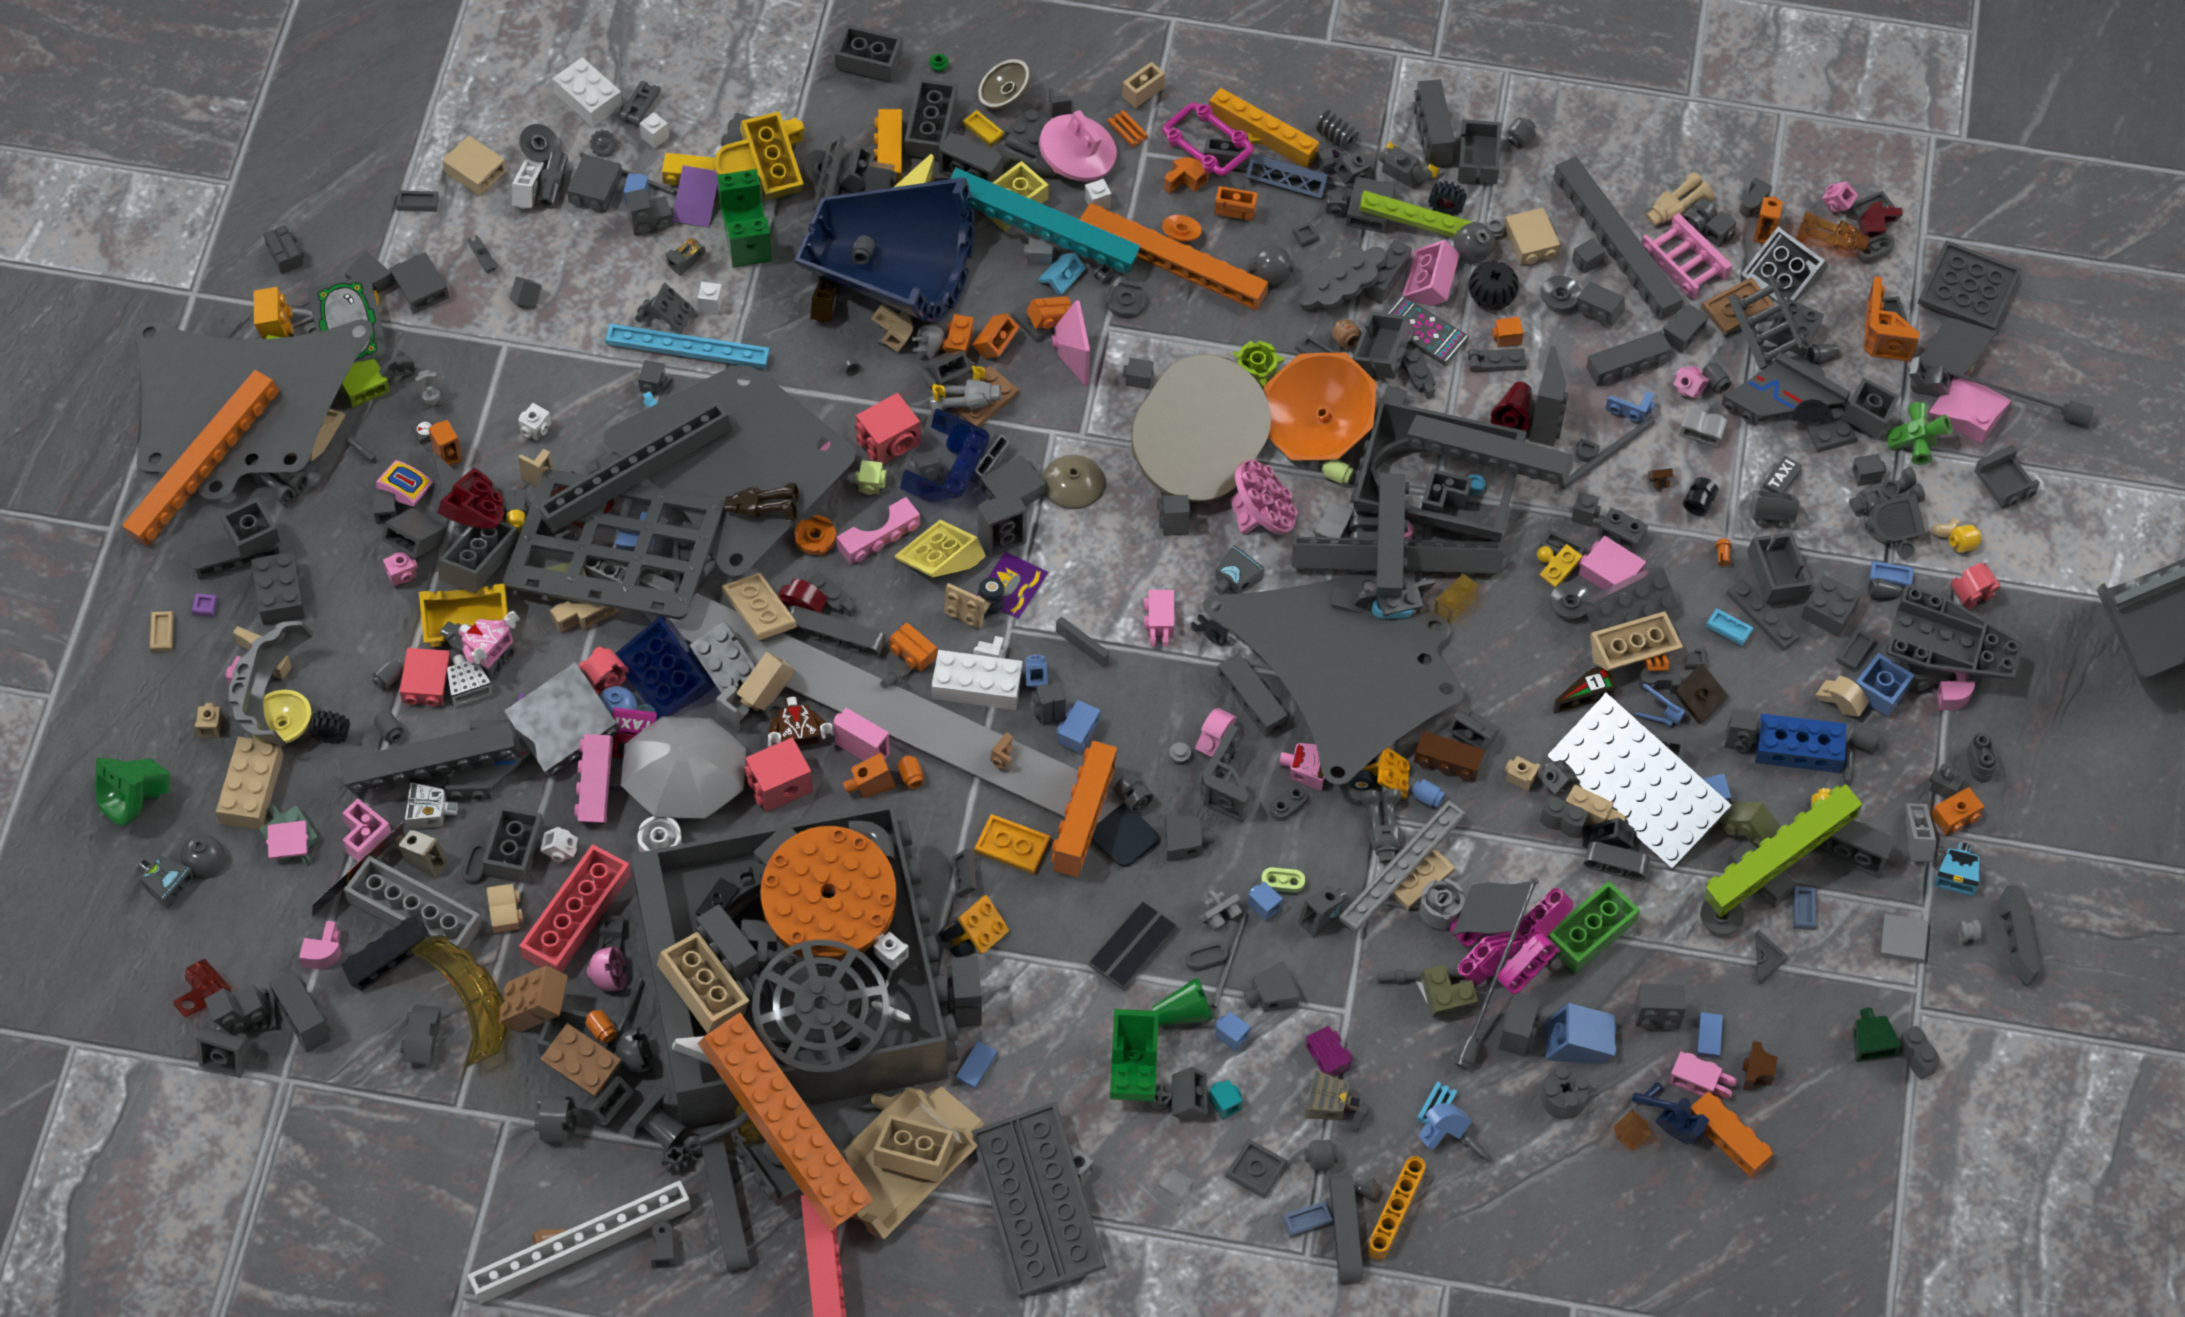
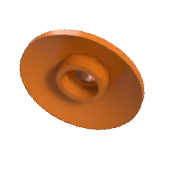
M1184 215L1169 216L1162 223L1164 233L1178 241H1193L1199 238L1202 232L1201 225L1196 220Z

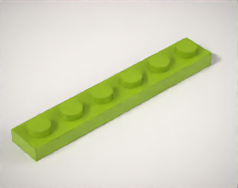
M1365 190L1361 195L1359 211L1454 238L1460 228L1472 223V221Z

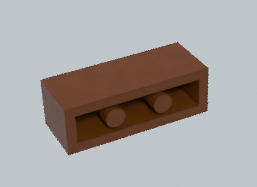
M1423 731L1415 752L1414 763L1422 767L1437 769L1444 774L1450 773L1459 776L1463 780L1476 781L1485 750Z

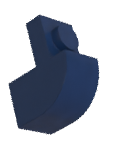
M1664 1109L1655 1122L1667 1134L1678 1141L1692 1144L1696 1137L1704 1133L1709 1119L1704 1114H1689L1686 1120L1680 1121L1677 1119L1675 1112Z

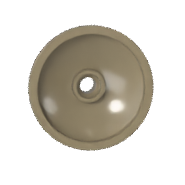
M1018 59L1006 60L994 66L984 76L979 85L978 97L981 103L989 109H1002L1017 102L1029 87L1031 80L1030 68L1025 62Z
M1066 455L1055 459L1047 466L1043 474L1046 481L1045 495L1054 504L1067 509H1080L1093 504L1101 496L1104 489V475L1101 468L1093 460L1080 455Z

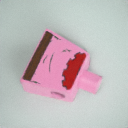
M1298 743L1294 754L1281 752L1279 765L1291 767L1289 776L1291 780L1322 791L1325 778L1322 773L1316 744Z

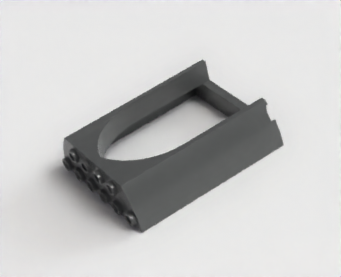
M1380 400L1379 407H1375L1374 427L1368 432V440L1365 442L1364 455L1361 457L1359 474L1356 475L1355 489L1352 491L1350 503H1354L1353 509L1356 511L1378 515L1379 478L1376 469L1388 459L1403 453L1414 451L1431 452L1424 449H1416L1409 445L1407 433L1416 414L1525 442L1526 431ZM1510 472L1507 474L1495 525L1428 511L1409 505L1408 513H1405L1404 520L1418 525L1501 542L1516 475Z

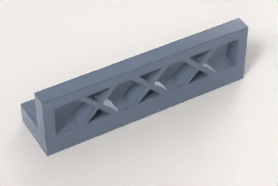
M1254 153L1251 155L1246 177L1322 198L1330 174ZM1254 163L1262 165L1265 173L1260 176L1251 174ZM1275 169L1280 170L1284 178L1280 181H1274L1270 172ZM1293 175H1299L1303 184L1297 187L1292 186L1288 178ZM1312 180L1320 181L1319 193L1311 191L1307 183Z

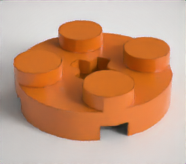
M814 515L810 519L801 520L794 531L796 547L806 554L824 556L833 548L836 542V529L833 523L823 516ZM819 533L820 537L812 538L811 534Z

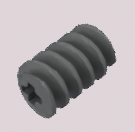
M1326 109L1317 120V132L1322 133L1324 137H1328L1329 141L1334 142L1336 146H1340L1344 150L1351 148L1356 142L1359 132L1357 131L1353 134L1355 129L1353 126L1348 128V122L1342 124V118L1336 120L1337 115L1335 113L1330 115L1331 110Z
M778 966V973L776 974L782 976L781 970ZM756 974L752 975V982L747 977L743 979V985L739 980L735 981L748 998V1006H751V999L759 979ZM765 979L760 996L762 995L765 1000H768L770 992L774 996L777 984ZM785 988L782 990L783 995L786 994Z

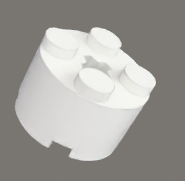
M652 816L643 821L639 827L637 835L639 852L682 845L680 827L672 818Z

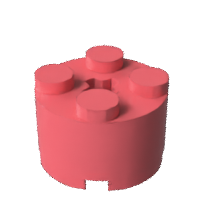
M1978 563L1962 572L1963 576L1960 579L1955 577L1950 583L1951 588L1967 610L1978 605L1977 602L1983 599L1987 602L1996 596L1994 592L2001 587L1987 563L1984 565L1983 563Z
M601 646L597 647L586 661L579 664L598 695L604 689L611 686H621L626 680L625 672L628 673L629 671L612 649H604Z

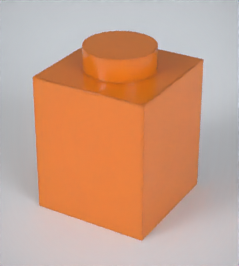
M1520 317L1496 319L1495 327L1492 328L1491 332L1493 340L1497 342V347L1522 345L1524 333Z

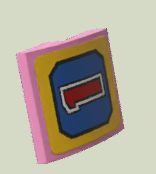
M395 460L376 481L377 489L395 494V501L413 507L433 486V481L422 472L398 460Z

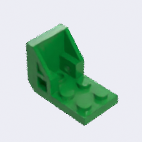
M1114 1009L1110 1099L1155 1102L1159 1011Z

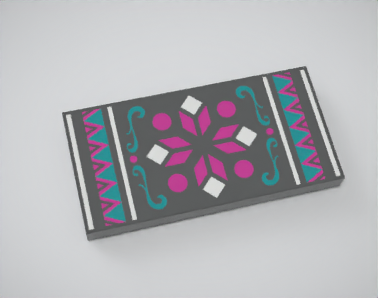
M1403 295L1387 313L1408 316L1413 331L1408 344L1415 348L1418 347L1421 352L1444 366L1452 360L1469 340V335Z

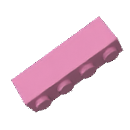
M584 734V739H580L579 750L583 752L582 760L578 762V773H581V782H577L576 786L579 804H575L574 815L578 817L579 822L606 824L613 737L610 735Z

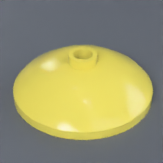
M277 690L264 695V716L270 730L276 731L285 741V744L300 737L310 725L312 718V709L308 700L302 694L292 690ZM252 735L255 739L264 740Z

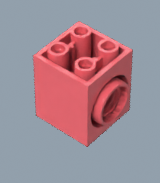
M899 393L856 415V441L861 447L864 446L871 461L882 462V465L921 444L920 420Z
M793 737L745 758L746 784L749 789L754 790L756 793L754 794L758 806H763L765 812L813 792L811 770Z

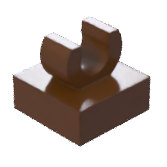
M1672 468L1648 471V479H1655L1653 481L1654 489L1659 488L1658 483L1660 480L1664 481L1665 488L1670 487V481L1667 477H1673Z

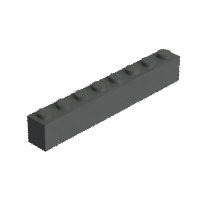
M1417 414L1407 433L1409 445L1416 449H1424L1435 454L1451 456L1454 459L1470 461L1473 464L1489 466L1492 469H1501L1515 475H1524L1553 485L1564 486L1573 468L1571 454Z

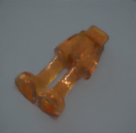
M1806 211L1799 228L1797 240L1804 245L1810 238L1817 239L1833 245V249L1852 251L1853 249L1856 251L1857 248L1866 250L1870 236L1862 235V231H1859L1856 227L1843 220L1839 224H1835L1816 216L1811 211ZM1816 228L1824 229V230L1830 231V232H1832V233H1834V234L1827 233V232H1824V231L1819 230V229H1816Z

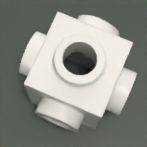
M532 403L519 416L520 432L525 437H531L537 441L542 435L547 433L551 425L550 412Z
M560 827L544 832L540 851L550 856L556 862H563L574 857L577 851L578 838L570 834L568 830L561 829Z

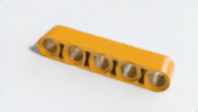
M1412 1156L1405 1162L1371 1235L1368 1253L1374 1260H1383L1387 1257L1423 1180L1425 1162L1420 1157ZM1417 1168L1419 1172L1414 1173L1409 1169ZM1401 1187H1408L1410 1191L1405 1192L1401 1190ZM1392 1206H1400L1402 1210L1396 1211L1392 1209ZM1391 1225L1393 1229L1386 1230L1383 1226ZM1381 1244L1384 1246V1248L1377 1249L1374 1247V1245Z

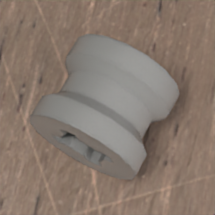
M1972 920L1969 923L1959 921L1958 935L1961 943L1968 942V940H1973L1974 942L1981 940V927L1978 920Z

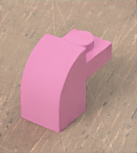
M1955 672L1952 681H1941L1937 691L1939 710H1958L1966 706L1974 690L1975 681H1968V674Z
M1220 708L1214 709L1203 724L1202 733L1195 749L1212 757L1231 724L1234 725L1237 717Z
M326 922L322 940L304 938L299 956L302 968L325 969L334 965L339 960L342 951L339 944L340 931L337 929L336 922Z

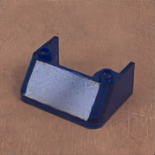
M936 408L931 428L949 436L946 447L950 452L958 456L943 486L906 469L903 472L900 489L929 502L956 499L964 494L990 440V435L985 429Z

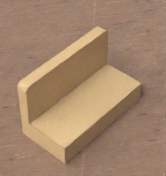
M545 449L540 452L535 460L523 455L518 457L522 480L536 487L539 485L542 474L546 470L553 469L551 453Z

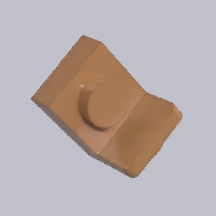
M1007 732L994 746L990 761L997 768L1004 769L1005 771H1008L1011 767L1012 758L1009 755L1014 748L1012 746L1013 736Z

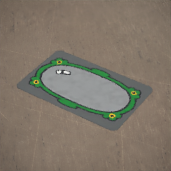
M362 276L308 289L307 293L316 332L325 331L355 320H368L373 326V332L354 362L382 357L388 353L370 277ZM357 326L353 329L352 334L357 338L362 337L366 329L364 326Z

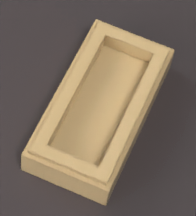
M173 611L151 612V652L172 651Z

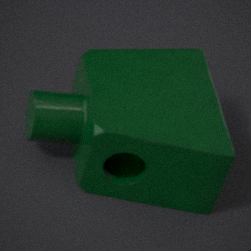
M1871 1007L1861 1009V1019L1856 1020L1853 1027L1856 1062L1897 1056L1901 1044L1888 1017H1875Z

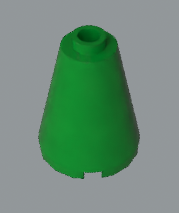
M1199 978L1191 980L1152 1006L1153 1011H1159V1027L1213 1020V1015Z

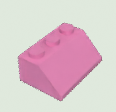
M1445 239L1416 249L1413 254L1403 296L1413 302L1430 306L1447 301L1460 253Z

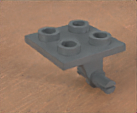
M664 282L656 296L651 300H644V303L639 306L635 320L641 323L645 317L658 314L674 330L681 334L694 308Z

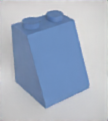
M1567 1003L1546 1019V1060L1604 1064L1615 1056L1617 1049L1615 1045V1015Z

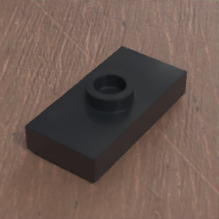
M720 877L696 910V915L701 916L718 904L725 911L738 894L739 887Z

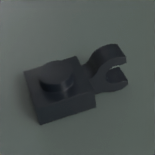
M1199 614L1197 620L1201 624L1191 623L1193 631L1205 632V636L1211 642L1217 643L1220 646L1227 642L1228 630L1212 619L1208 621L1205 616Z

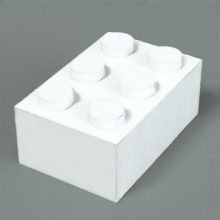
M583 57L552 78L554 93L592 127L623 106L621 91Z

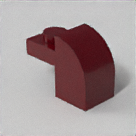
M1877 201L1870 205L1859 220L1861 238H1873L1886 232L1885 222H1897L1903 216L1902 207L1895 208L1892 205L1883 207L1882 201Z
M792 579L790 585H783L778 595L784 606H798L818 613L821 612L828 599L816 586L801 579Z

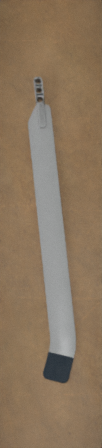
M587 557L584 565L587 577L620 583L623 582L627 567L617 562ZM647 574L643 578L639 577L636 586L674 592V582L657 574ZM698 593L694 595L688 615L684 619L678 620L645 614L652 625L690 643L695 642L725 621L730 625L756 665L767 651L781 658L796 670L785 685L786 688L840 713L845 708H848L889 732V736L1064 818L1066 816L1064 812L1067 802H1071L1072 787L1078 781L1077 769L1014 740L1012 742L1014 748L1009 755L1012 758L1010 769L1005 771L1004 769L997 768L990 761L991 751L1003 735L894 684L883 688L880 685L883 679L784 633L758 641L737 611ZM653 604L652 609L663 610L664 606ZM1109 788L1092 840L1117 864L1129 866L1156 845L1157 833L1135 810L1132 813L1124 804V800H1121Z

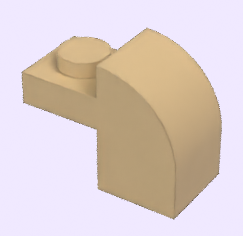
M882 303L871 318L888 330L881 341L896 352H899L913 330V324L909 315L902 311L897 314Z
M1838 676L1836 681L1826 680L1816 693L1819 701L1836 703L1842 715L1860 716L1870 702L1858 684L1843 676Z

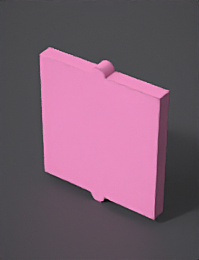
M306 820L268 825V840H266V843L268 845L269 860L307 855V840H309V837L307 835Z

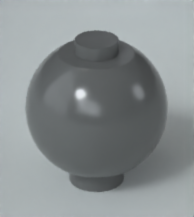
M1278 246L1264 247L1257 252L1255 258H1249V273L1268 281V286H1277L1284 283L1289 278L1290 272L1294 271V260H1290V255Z

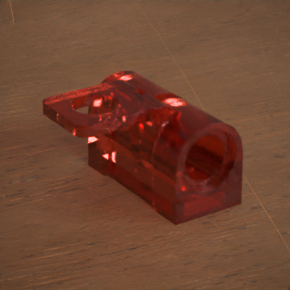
M204 958L186 968L185 980L192 987V990L174 1000L173 1005L184 1017H189L207 1007L205 998L223 988L231 993V987ZM184 1001H191L194 1007L192 1009H185L181 1004Z

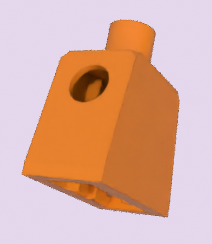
M1774 196L1763 198L1753 242L1765 244L1776 230L1782 210V200ZM1764 222H1770L1771 227L1769 229L1764 228Z
M882 752L853 766L851 771L854 778L842 782L847 794L860 790L863 798L896 788Z

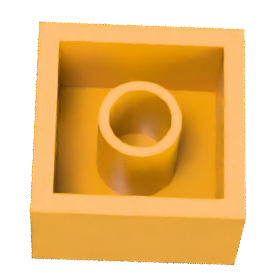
M278 287L255 290L254 325L262 339H266L267 335L282 338L290 337V334H293V327L290 322V318L293 317L292 307L287 305L285 295L281 294Z

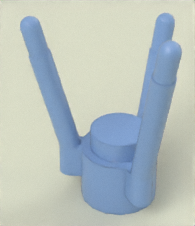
M1643 684L1646 690L1668 706L1664 713V716L1667 718L1635 712V716L1665 723L1670 727L1673 723L1678 725L1686 710L1671 703L1647 684Z

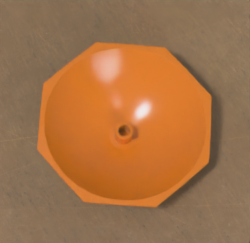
M1346 352L1304 353L1297 355L1264 385V393L1271 415L1268 438L1290 460H1338L1374 427L1377 383Z

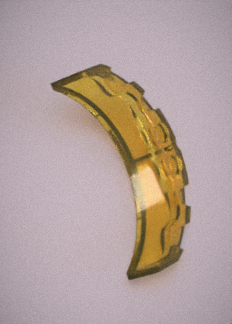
M444 935L430 936L414 946L411 951L432 964L447 978L466 1008L472 1028V1049L465 1063L468 1068L496 1055L501 1050L504 1036L507 1035L508 1026L499 1023L500 1007L504 1001L487 969L484 966L480 967L472 959L474 955L468 949L459 948L449 942L450 938Z

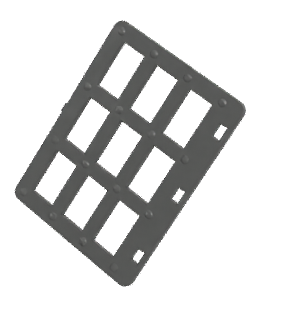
M554 469L546 470L542 474L504 575L503 581L505 586L513 590L666 618L684 619L688 615L724 511L723 501L717 498L637 484L616 497L650 502L645 521L605 514L606 502L573 521L585 524L580 539L577 542L538 535L543 519L537 505L552 496L555 486L568 488L587 477V475ZM664 505L706 512L700 530L658 523ZM598 527L640 533L634 551L592 544ZM653 536L695 543L689 562L647 554ZM532 547L573 554L567 573L526 566ZM587 557L628 564L623 582L581 576ZM642 567L684 574L678 593L636 586ZM528 582L539 583L538 588L527 586ZM590 594H601V599L592 598ZM653 604L664 606V609L658 610L652 609Z

